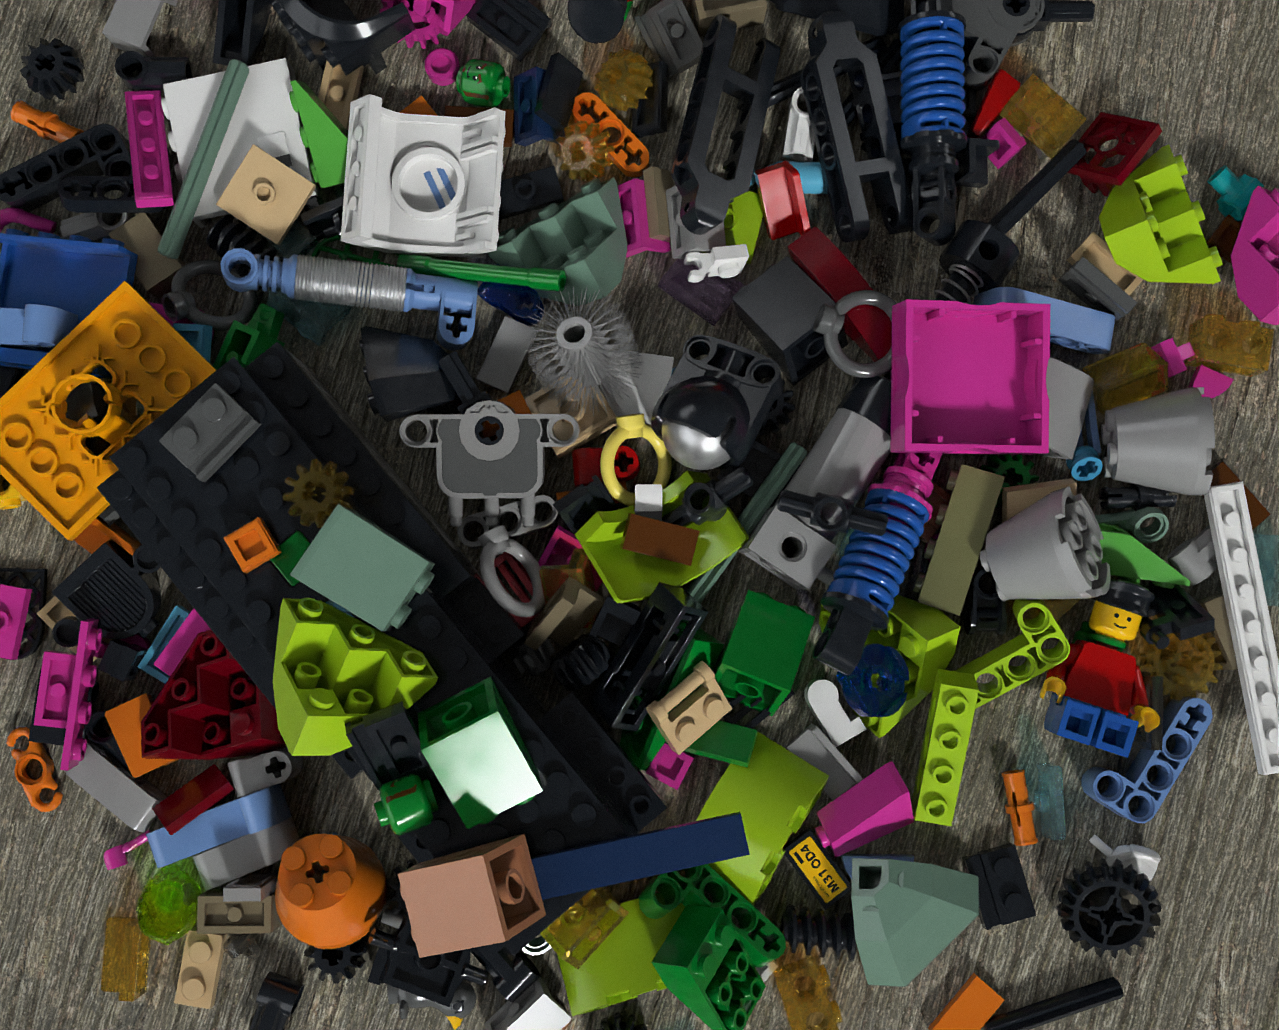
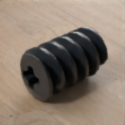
M225 215L207 235V245L211 249L216 250L217 255L221 258L228 251L236 248L248 250L252 254H259L263 260L265 255H268L270 260L273 261L274 256L277 255V250L274 247L264 250L267 241L263 237L255 240L257 231L252 228L245 231L247 225L239 219L233 222L234 216ZM283 256L280 257V262H283ZM243 263L236 264L233 267L241 277L247 276L251 270L248 265Z
M790 904L787 905L781 917L779 930L783 933L786 942H789L791 953L795 954L799 944H803L805 954L810 956L813 947L818 946L819 954L822 958L825 957L828 948H832L835 960H839L842 951L847 950L849 962L854 961L857 944L855 941L853 915L851 913H845L840 921L836 911H830L827 918H825L824 911L816 909L811 918L808 907L803 906L798 915H796L795 907Z

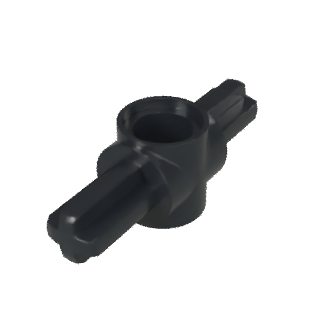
M740 467L718 482L711 479L706 483L698 482L692 484L684 493L682 505L663 516L662 521L687 527L693 522L700 525L705 521L721 519L726 513L727 507L730 506L729 500L753 485L752 475L745 467ZM709 496L708 505L702 509L703 500Z
M782 490L778 499L779 511L810 518V525L819 526L824 530L847 533L850 528L883 536L887 529L888 515L855 507L854 500L845 499L838 495L818 492L816 497L789 490ZM829 502L838 504L842 509V518L837 523L827 521L823 515V508Z

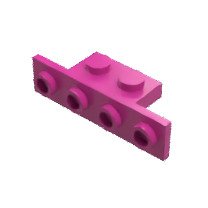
M91 618L81 621L77 653L48 650L44 651L34 725L66 729L60 770L68 771L77 766L86 754L87 740L82 738L84 724L89 723L92 713V703L87 702L89 687L94 686L97 677V666L92 664L94 650H99L102 641V629L98 628L99 619Z

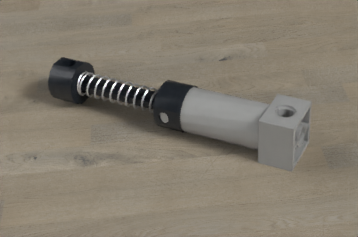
M977 220L963 221L953 239L940 255V265L950 277L948 279H941L943 287L941 290H934L936 296L934 300L959 301L962 303H966L968 300L967 304L971 305L970 297L1000 287L1020 256L1018 247L1009 237L989 224ZM891 369L884 373L883 377L856 378L853 386L838 405L836 413L785 490L816 497L818 492L838 495L845 499L854 500L855 505L857 504L890 454ZM777 500L775 505L766 511L749 535L748 541L739 549V552L795 590L810 589L816 578L829 586L834 581V572L825 567V564L837 548L831 542L838 531L824 530L819 526L810 525V518L779 511ZM829 502L823 508V515L827 521L837 523L842 518V509L838 504ZM784 540L791 546V553L788 557L781 550Z

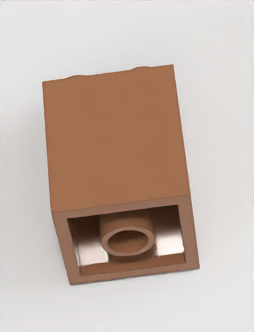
M525 834L424 861L398 873L400 892L405 901L411 924V935L416 943L419 958L506 942L546 916Z

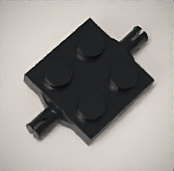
M407 910L399 929L394 935L374 928L371 934L384 940L369 936V944L388 950L387 960L378 980L387 985L450 1007L456 988L464 979L480 986L486 982L485 979L474 976L475 973L487 977L488 971L469 964L471 948L419 958L416 943L411 935V924Z

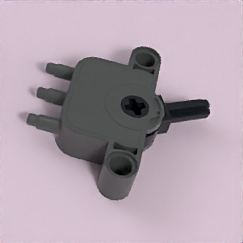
M952 0V12L959 13L966 19L963 50L971 51L964 64V86L968 89L973 88L976 91L986 88L1010 46H1017L1025 42L1033 31H1044L1049 22H1090L1094 18L1095 4L1090 0ZM974 65L983 67L986 72L978 71Z

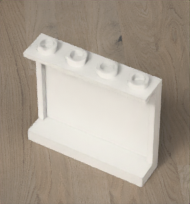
M286 58L247 66L249 74L193 218V221L200 228L206 227L204 219L230 214L216 205L252 145L258 146L257 139L281 131L285 133L293 170L317 186L310 198L315 196L321 197L319 185L314 181L310 170V162H313L310 148L304 146L300 136V127L303 126L300 113L294 111L290 101L289 92L293 91L290 81L296 80V76ZM225 71L163 84L165 98L161 99V105L166 118L170 119L172 131H168V139L172 150L177 153L179 164H175L174 168L180 185L184 181Z

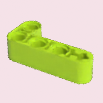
M1043 599L1015 600L1013 603V613L1023 633L955 670V672L973 674L976 680L981 674L990 673L994 675L993 680L989 683L982 684L977 682L979 693L976 708L1067 659L1070 654L1069 642ZM1037 607L1041 609L1036 618H1023V614L1028 608ZM1046 639H1059L1058 644L1054 648H1042V644ZM1015 656L1027 657L1026 661L1020 666L1009 665L1010 660Z

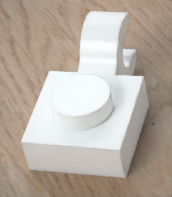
M746 244L712 247L710 253L690 252L686 254L683 261L684 265H696L699 270L690 271L687 277L688 281L693 283L700 282L706 274L708 277L720 276L721 278H731L741 274L749 258Z

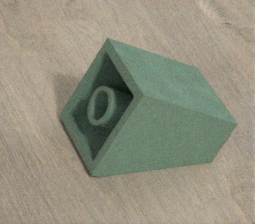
M337 504L290 575L379 630L391 631L393 626L399 629L409 616L412 609L407 605L415 593L423 594L432 582L435 574L430 571L435 564L358 512Z

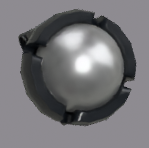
M706 335L692 336L685 342L683 355L653 409L651 428L657 437L664 442L670 455L686 467L698 470L738 468L746 460L774 401L779 399L783 393L784 387L780 367L773 359L734 343ZM700 355H708L704 359L695 360ZM763 378H773L769 383H759Z

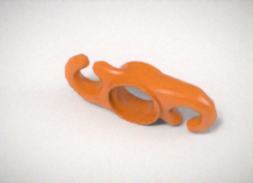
M19 727L14 729L9 734L6 744L9 747H13L20 736H26L29 740L30 728ZM29 741V746L26 750L13 749L11 755L16 760L15 777L21 783L31 806L41 812H50L56 809L63 797L61 792H55L53 799L48 803H44L40 799L42 789L56 790L58 788L57 782L53 779L54 763L51 757L48 756L43 743ZM32 759L38 760L43 767L42 775L37 780L30 778L26 772V766Z

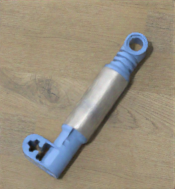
M242 248L228 251L222 257L220 263L221 272L226 284L238 292L258 290L259 286H262V291L267 292L268 287H271L272 292L277 293L279 288L281 293L286 294L290 299L306 300L307 302L310 300L311 302H325V304L328 302L329 304L335 303L336 305L339 303V305L346 304L347 306H355L356 303V306L360 305L361 308L364 306L370 309L379 308L380 310L382 308L383 310L389 309L390 311L396 310L397 312L399 310L400 312H408L412 308L438 311L437 339L440 345L447 350L458 351L465 348L474 333L478 290L477 281L416 274L412 268L406 267L399 268V266L392 267L378 265L377 263L369 265L368 262L365 265L364 262L356 263V261L349 262L348 260L342 261L341 259L319 258V256L316 258L315 256H304V254L302 256L300 254H293L289 258H283V262H280V257L274 256V261H271L268 255H265L263 260L261 255L252 254L250 251ZM246 264L251 268L250 273L242 278L235 277L230 273L234 265ZM444 312L469 315V318L461 317L458 323V330L462 331L458 338L452 337V331L448 330L453 323L454 316L443 315Z

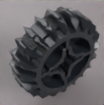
M1101 857L1099 861L1100 866L1093 867L1091 862L1086 861V871L1082 872L1074 868L1072 873L1075 880L1064 878L1063 886L1066 890H1059L1058 899L1061 903L1058 904L1057 911L1058 915L1062 917L1060 921L1063 929L1069 931V937L1074 943L1080 941L1081 948L1085 952L1094 947L1095 953L1099 957L1103 955L1105 950H1110L1111 956L1116 959L1118 950L1124 949L1131 956L1133 952L1131 946L1134 944L1144 949L1146 943L1143 936L1154 938L1155 931L1152 926H1160L1161 921L1157 913L1161 912L1162 908L1159 900L1156 899L1158 896L1156 888L1149 885L1148 876L1144 873L1138 874L1136 867L1132 864L1124 869L1122 861L1116 859L1112 866H1108L1106 859ZM1120 888L1134 894L1138 898V905L1130 904L1128 899L1122 898ZM1079 910L1087 912L1088 916L1096 918L1098 926L1095 927L1087 923L1079 915Z

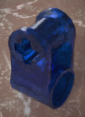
M482 282L477 290V294L488 304L527 326L537 324L542 320L540 318H543V303L538 293L528 286ZM523 303L526 304V305H529L530 303H532V305H533V307H532L531 309H529V308H527V307H524L523 309H521L520 306H521Z

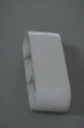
M537 495L535 496V508L541 503L550 504L553 508V513L549 520L540 522L534 517L533 526H524L522 524L520 500L499 507L497 526L486 525L485 511L463 518L462 525L457 528V536L464 545L474 549H481L483 547L479 540L471 542L466 535L467 528L473 523L482 524L485 533L500 526L501 518L505 514L514 513L518 517V525L513 531L508 532L510 539H515L553 527L558 522L560 514L553 506L555 501L551 497Z
M89 738L87 739L84 759L79 761V764L72 769L64 770L66 775L125 824L139 832H145L157 818L152 808L167 798L165 794L143 776L137 778L131 776L101 744L94 743Z
M291 816L279 824L193 856V860L203 887L207 891L281 861L283 852L300 840Z

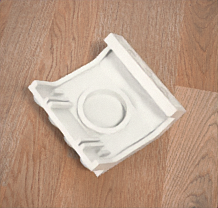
M372 94L350 102L340 241L384 253L486 259V253L497 250L499 239L498 221L501 205L500 190L501 174L503 171V144L506 134V111L494 107L468 117L405 114L382 107V98ZM436 168L444 169L455 191L452 201ZM427 171L431 172L446 205L442 209L439 208L423 174Z

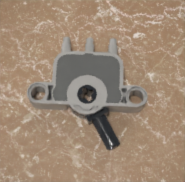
M449 353L439 360V365L462 402V405L457 407L461 414L410 415L400 424V438L410 447L436 448L437 481L441 490L448 495V510L452 527L462 525L463 499H485L486 525L497 526L499 498H521L522 524L524 526H533L535 493L543 484L545 476L544 447H564L574 443L579 436V423L568 414H516L514 409L505 403L493 401L488 391L481 393L458 353ZM564 419L571 422L574 432L570 439L559 440L556 438L553 428L557 421ZM416 420L423 422L427 428L426 437L421 441L413 439L409 432L411 424ZM486 421L490 424L497 423L500 429L496 431V436L498 437L496 440L491 436H483L482 432L486 429L484 424Z

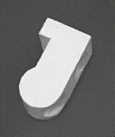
M814 679L806 685L804 689L805 701L825 736L835 747L866 730L859 716L853 715L848 718L838 701L839 693L837 687L832 682L825 679Z

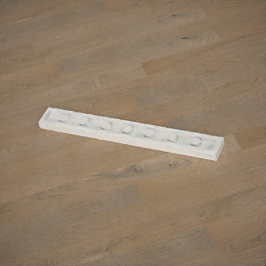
M1241 481L1210 486L1208 493L1204 495L1257 770L1258 774L1261 775L1279 773V661L1244 484Z

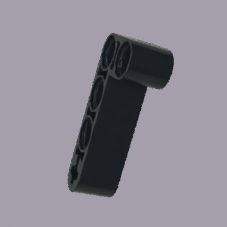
M104 123L96 125L1 173L0 200L10 207L30 212L60 197L58 185L67 177L101 176L103 174L105 176H122L129 169H131L129 176H133L130 143L114 126ZM115 140L113 147L106 150L107 144ZM80 156H84L83 161L75 166L76 160ZM52 172L50 179L44 181L46 174Z

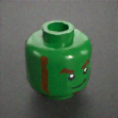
M470 59L459 69L456 78L458 92L462 95L463 100L470 105L494 108L510 92V78L506 76L504 67L495 61Z
M410 774L383 784L380 788L381 801L373 803L381 827L390 825L392 832L396 835H404L428 826L433 820V812L438 811L429 780L422 781L416 774Z

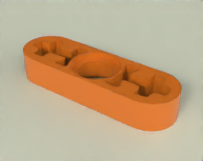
M585 92L576 96L572 109L575 123L623 174L632 178L642 176L643 170L649 167L648 149L597 95ZM584 105L587 108L592 105L594 106V116L599 120L595 129H592L595 127V120L586 113L581 116V106ZM605 128H616L621 134L619 140L615 143L603 141L601 133ZM626 141H629L626 144V150L632 156L641 155L639 166L635 163L627 164L628 156L622 150Z

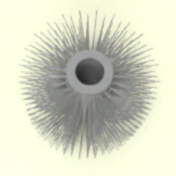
M573 286V311L571 301V311H568V305H566L565 299L562 296L568 318L562 310L566 318L564 319L555 307V313L557 316H560L557 318L558 321L551 314L549 316L559 326L553 320L551 322L555 325L548 321L545 323L557 331L543 327L539 330H533L541 331L540 333L548 332L551 335L555 333L556 336L552 337L545 334L543 337L524 339H534L527 341L543 339L555 341H549V343L542 345H528L538 346L531 347L534 348L530 349L532 351L546 346H556L553 349H548L550 351L532 352L541 353V355L534 354L537 355L533 358L534 362H540L536 363L539 364L536 365L538 366L536 370L540 371L541 376L545 377L544 379L548 382L552 379L556 380L558 376L560 377L561 373L562 375L565 373L563 379L560 378L555 383L554 381L551 384L549 383L548 389L554 388L557 384L560 386L562 383L563 385L565 379L566 381L568 379L567 385L565 386L564 383L563 388H559L557 392L554 391L552 395L558 394L561 390L563 392L567 391L564 397L566 400L573 392L576 396L574 401L577 398L579 404L583 389L581 408H583L585 397L587 405L588 393L590 401L591 393L594 416V392L595 397L596 393H598L600 401H603L598 384L602 388L600 384L602 383L613 398V392H610L609 387L614 391L616 389L618 392L620 389L612 384L607 377L613 383L615 382L614 380L620 382L619 380L621 379L612 376L610 373L616 376L619 374L627 377L626 375L629 374L625 373L630 372L610 370V368L614 369L613 367L622 370L624 367H631L628 364L635 363L620 360L639 358H630L635 357L631 356L635 354L622 352L638 351H627L634 350L630 349L634 348L631 347L634 345L632 342H627L631 341L629 340L631 336L621 331L626 329L624 328L625 326L620 323H614L616 319L619 320L621 318L620 316L608 317L606 321L604 320L602 324L598 325L599 320L602 317L604 318L606 314L608 316L609 312L612 311L611 309L606 312L604 311L602 315L600 314L598 319L594 317V321L590 322L593 316H596V312L599 309L601 311L606 301L602 302L600 306L598 305L596 310L594 308L593 313L590 312L588 319V312L591 306L593 308L592 304H594L595 299L593 302L591 300L590 305L588 300L585 315V302L583 299L582 318L583 303L581 306L580 300L578 313L577 298V316H575L576 306L574 303ZM611 321H613V325L611 324L609 328L607 327L606 330L605 328L604 330H602V327L605 324L607 325V323H611ZM612 330V335L610 334L609 337H604L607 332ZM610 339L617 340L614 344H607ZM612 347L619 349L618 351H609ZM550 353L555 354V356L553 357H546L551 359H540L542 357H545V355H549ZM616 353L628 354V355H625V356H624V355H620V356H622V357H618V358H612V357H611V356H615L614 354H616ZM552 360H560L557 364L548 365L553 364L550 363ZM558 366H564L560 372L554 373Z

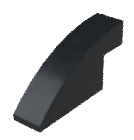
M219 0L213 63L228 66L229 61L235 59L245 63L247 66L252 65L272 8L270 0Z

